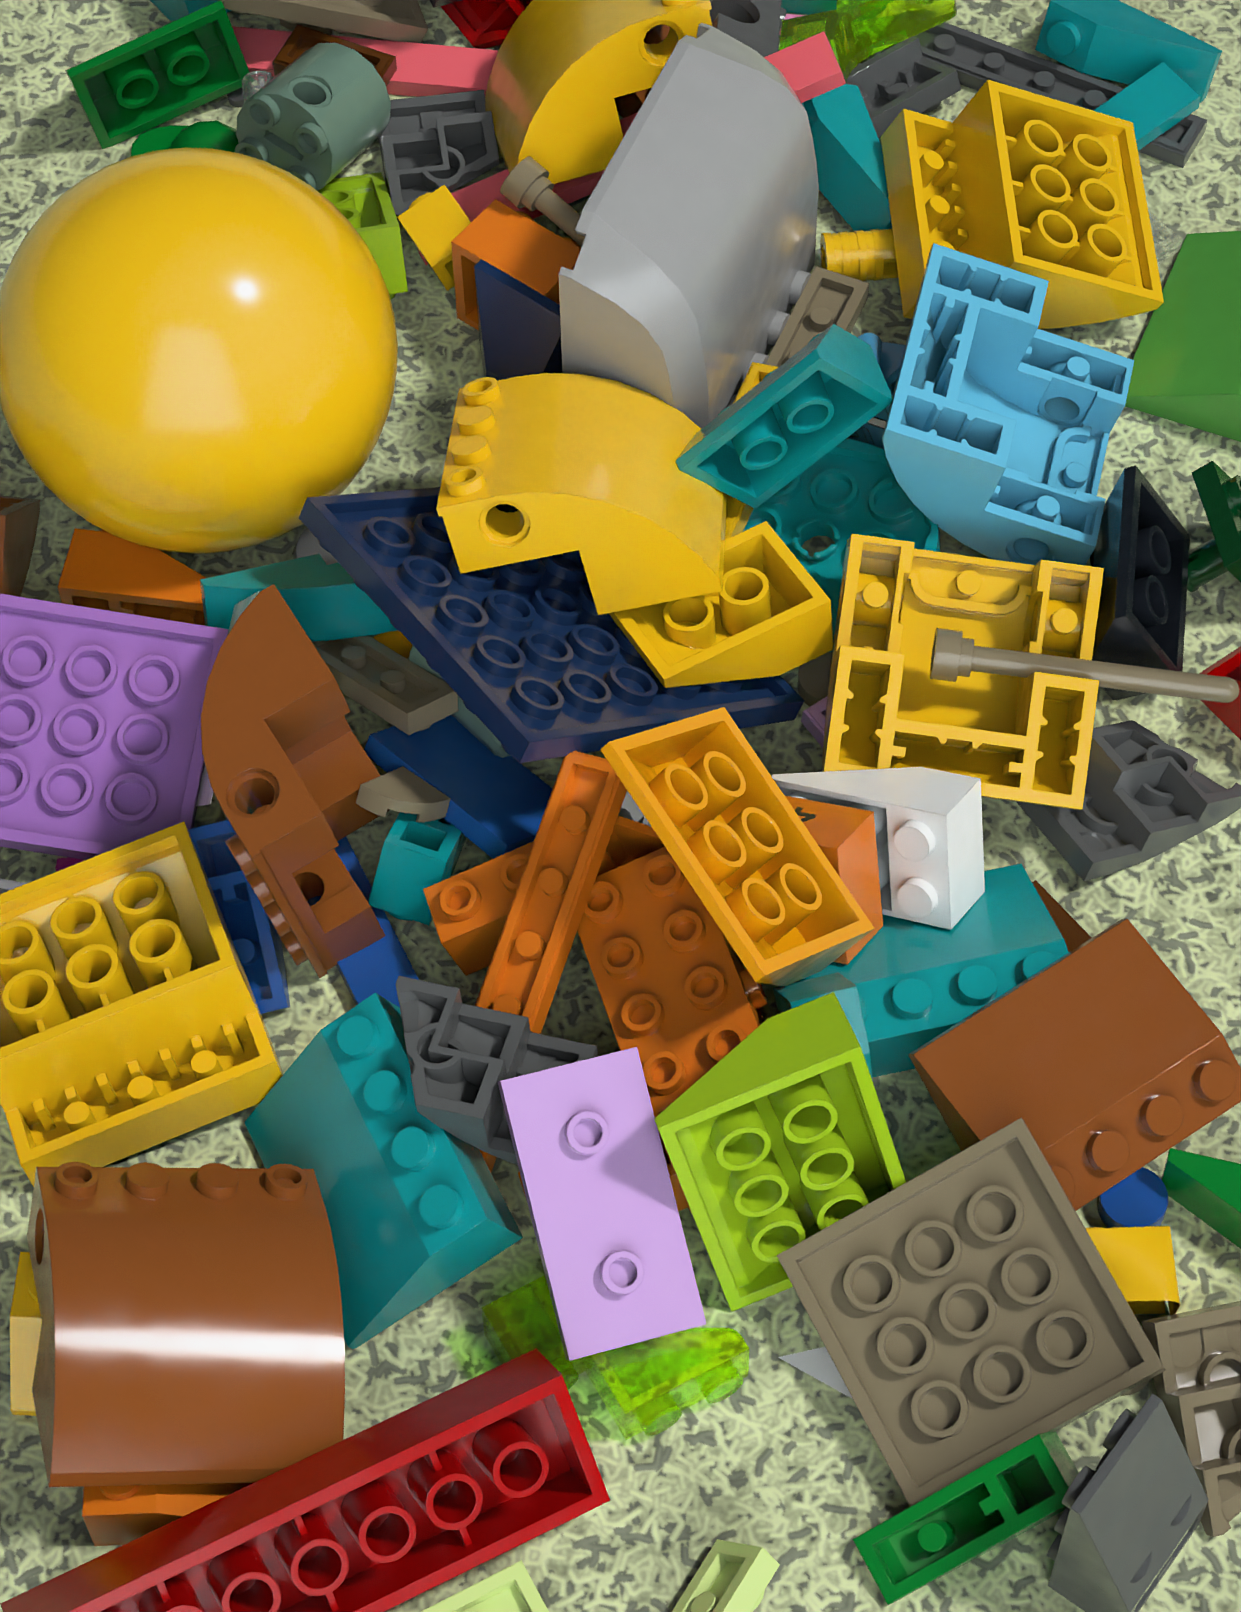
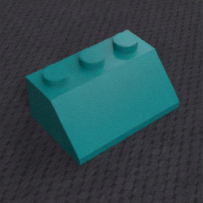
M832 324L824 332L813 337L804 348L779 368L767 374L759 384L734 404L722 410L714 420L697 432L676 459L679 470L756 509L892 403L893 396L871 346L841 327Z

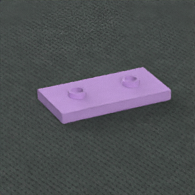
M634 1047L498 1081L566 1360L571 1361L706 1325L658 1128L654 1120L655 1116L638 1048Z

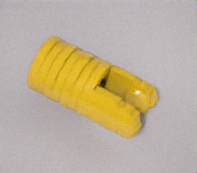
M892 229L843 231L832 234L821 233L820 255L822 268L861 281L898 278Z

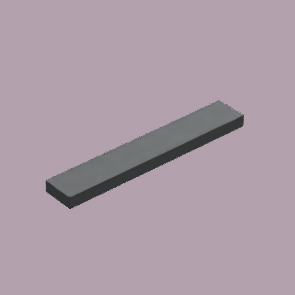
M908 8L883 42V47H890L896 45L895 38L897 35L918 37L923 58L957 70L960 84L977 91L988 79L1089 110H1095L1123 90L1121 87ZM1190 114L1138 152L1183 168L1205 133L1207 119Z

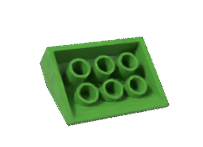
M1241 231L1187 234L1163 288L1164 303L1153 311L1134 355V365L1125 407L1241 442Z

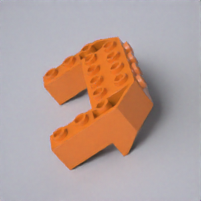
M618 815L577 932L620 1051L634 1047L638 1048L656 1118L764 1022L759 1008L767 1005L768 1001L761 983H756L748 970H744L740 958L653 828ZM533 842L423 889L440 942L465 976L489 966ZM659 1133L678 1211L686 1208L690 1210ZM518 1172V1176H519V1179H520V1182H521V1185H522V1188H523V1191H524V1187H523L521 1175H520V1172Z

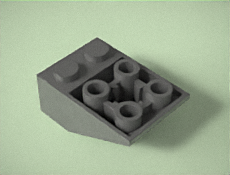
M1153 1393L1137 1415L1129 1409L1123 1411L1104 1440L1103 1447L1107 1451L1100 1460L1096 1470L1094 1471L1087 1465L1084 1466L1073 1480L1062 1500V1504L1066 1508L1054 1528V1531L1059 1534L1047 1553V1557L1055 1561L1048 1586L1085 1612H1139L1199 1526L1209 1500L1162 1399Z

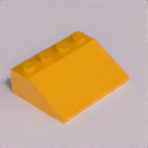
M725 707L610 741L600 749L756 983L786 987L816 974L875 929Z

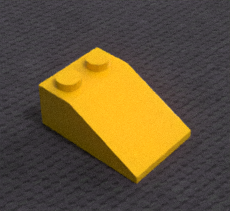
M767 521L725 540L723 591L609 613L665 688L780 676L833 650L830 598Z

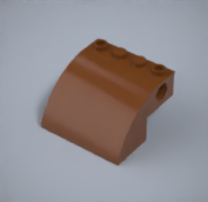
M272 584L260 591L241 613L219 649L207 680L201 712L202 755L213 792L236 833L225 840L226 845L243 871L245 878L295 964L298 966L309 960L316 974L321 978L328 974L327 971L338 965V961L368 947L385 936L371 906L334 849L339 846L337 841L379 817L356 804L360 784L381 775L357 740L344 716L351 711L335 677L276 586ZM322 896L318 902L309 906L307 902L309 899Z
M68 1162L59 1167H36L27 1241L42 1326L32 1393L49 1487L254 1483L343 1440L345 1346L342 1300L331 1227L314 1169H301L292 1164H276L270 1168H232L221 1163H209L200 1168H163L157 1164L147 1162L137 1163L131 1167H92L81 1162Z

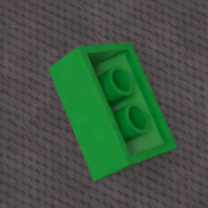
M221 0L65 70L102 149L117 145L253 82Z

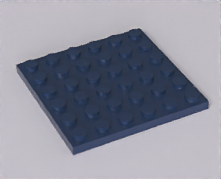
M440 487L307 497L299 519L318 539L320 546L338 561L353 578L356 586L374 601L389 618L392 626L411 642L426 659L428 666L447 682L463 700L465 707L483 722L501 742L503 749L519 763L563 757L573 751L582 753L601 751L600 749L610 741L725 707L739 729L795 720L805 701L781 676L665 688L609 613L598 615L579 550L460 574L443 518L438 516L436 510ZM508 504L495 506L504 512L518 511L516 507Z

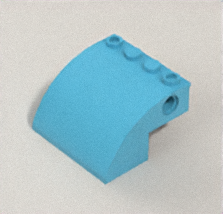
M933 243L929 252L896 381L893 401L890 405L882 436L885 455L895 479L912 503L934 524H938L940 529L965 546L991 559L1036 565L1040 560L1086 565L1097 544L1106 500L1097 496L1109 435L1125 407L1134 360L1037 329L1047 292L1048 280Z

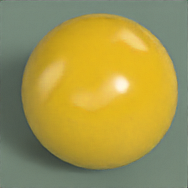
M175 148L131 156L108 165L82 179L63 193L42 213L18 247L2 282L0 290V404L14 441L40 480L66 506L106 532L141 546L169 552L195 554L228 552L261 544L303 524L299 516L307 497L340 495L350 485L365 465L377 444L390 410L397 375L398 342L395 316L389 292L374 257L351 222L333 203L312 186L288 171L254 157L212 148Z

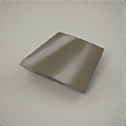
M1241 1301L1142 1321L1144 1332L1166 1369L1164 1372L1153 1377L1157 1396L1162 1399L1209 1499L1201 1518V1523L1206 1535L1212 1537L1224 1535L1231 1529L1229 1522L1241 1512Z

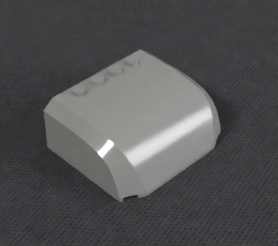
M700 23L698 25L697 38L685 35L678 41L581 212L575 232L585 236L574 269L561 267L558 274L562 373L584 374L616 380L651 393L684 413L701 429L714 420L722 410L733 404L752 362L766 364L772 346L775 345L790 317L789 313L793 305H796L811 276L810 272L815 264L819 192L813 137L807 111L782 72L762 55L711 25Z

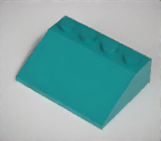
M1022 864L984 871L985 892L951 930L882 914L883 927L848 965L832 962L822 971L800 980L804 981L840 973L857 986L870 1050L872 1078L916 1069L908 1054L1069 953L1062 934Z
M377 993L372 994L321 1029L244 1122L265 1168H270L276 1164H292L301 1169H314L330 1223L337 1259L344 1340L351 1349L361 1346L523 1238L480 1150L438 1127L417 1112L400 1008Z

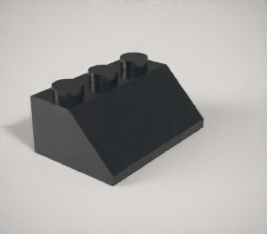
M1136 465L1124 468L1104 505L1097 544L1090 556L1092 567L1104 568L1092 660L1182 672L1190 535ZM1103 688L1112 700H1121L1146 694Z

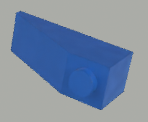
M224 820L188 829L260 1013L265 1014L290 1008L282 941L225 843V840L236 834L230 822Z

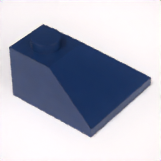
M481 259L474 266L479 343L484 377L502 380L540 373H562L560 305Z

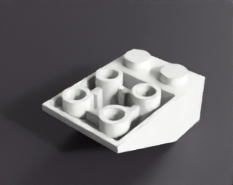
M925 767L772 775V778L785 796L874 811L883 915L951 930L985 892L981 778Z

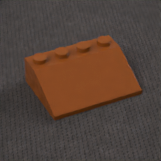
M1128 918L1116 922L908 1054L961 1151L1022 1118L1075 1211L1241 1102V1067L1223 1034Z

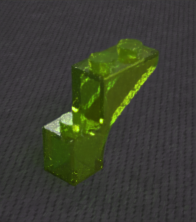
M837 0L835 10L782 20L779 50L824 31L847 84V79L852 70L864 59L954 18L957 14L956 0Z
M543 1276L481 1307L484 1336L501 1365L537 1348L562 1374L567 1389L576 1383L579 1377L578 1374L585 1371L625 1440L642 1431L647 1436L665 1431L680 1419L682 1410L704 1398L708 1403H715L727 1398L740 1388L744 1381L743 1378L748 1376L749 1347L740 1333L728 1327L691 1328L571 1361L566 1360L548 1284Z

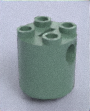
M318 43L303 52L244 102L237 115L236 136L239 144L235 147V152L266 161L288 171L319 191L382 136L390 122L391 101L385 82L374 66L356 50L338 43Z

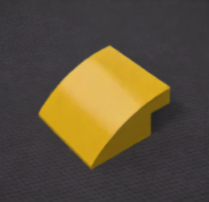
M987 79L953 122L903 108L882 134L881 143L904 318L913 319L929 252L933 243L1048 280L1047 292L1037 329L1064 328L1115 320L1156 310L1164 303L1133 122Z
M184 821L0 894V1105L6 1114L20 1165L33 1187L36 1167H59L68 1162H81L92 1167H104L259 1104L283 1076V1071L250 984Z

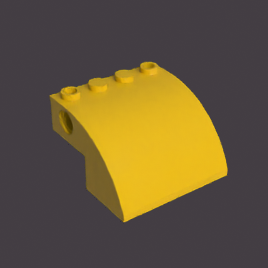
M532 0L516 19L498 50L485 96V110L492 112L496 142L508 172L510 173L519 162L529 156L549 172L548 180L553 184L605 170L624 138L614 98L653 87L678 41L685 35L697 38L698 25L700 23L712 26L709 12L712 9L710 0ZM657 25L670 26L668 36L662 42L652 45L644 43L646 33L651 28Z
M540 373L502 380L483 377L467 383L458 390L436 507L438 516L443 518L460 574L579 550L598 615L723 591L727 494L680 471L676 463V459L701 428L684 413L651 393L611 379L584 374ZM508 504L516 507L518 511L504 512L495 506Z
M851 534L846 544L833 642L824 727L822 772L925 767L981 778V797L1082 810L1099 680L1042 672H1033L1027 678L971 671L969 677L957 676L956 682L930 679V664L936 628L962 631V638L974 639V646L1092 660L1104 568L1040 560L1036 565L914 549L915 542Z

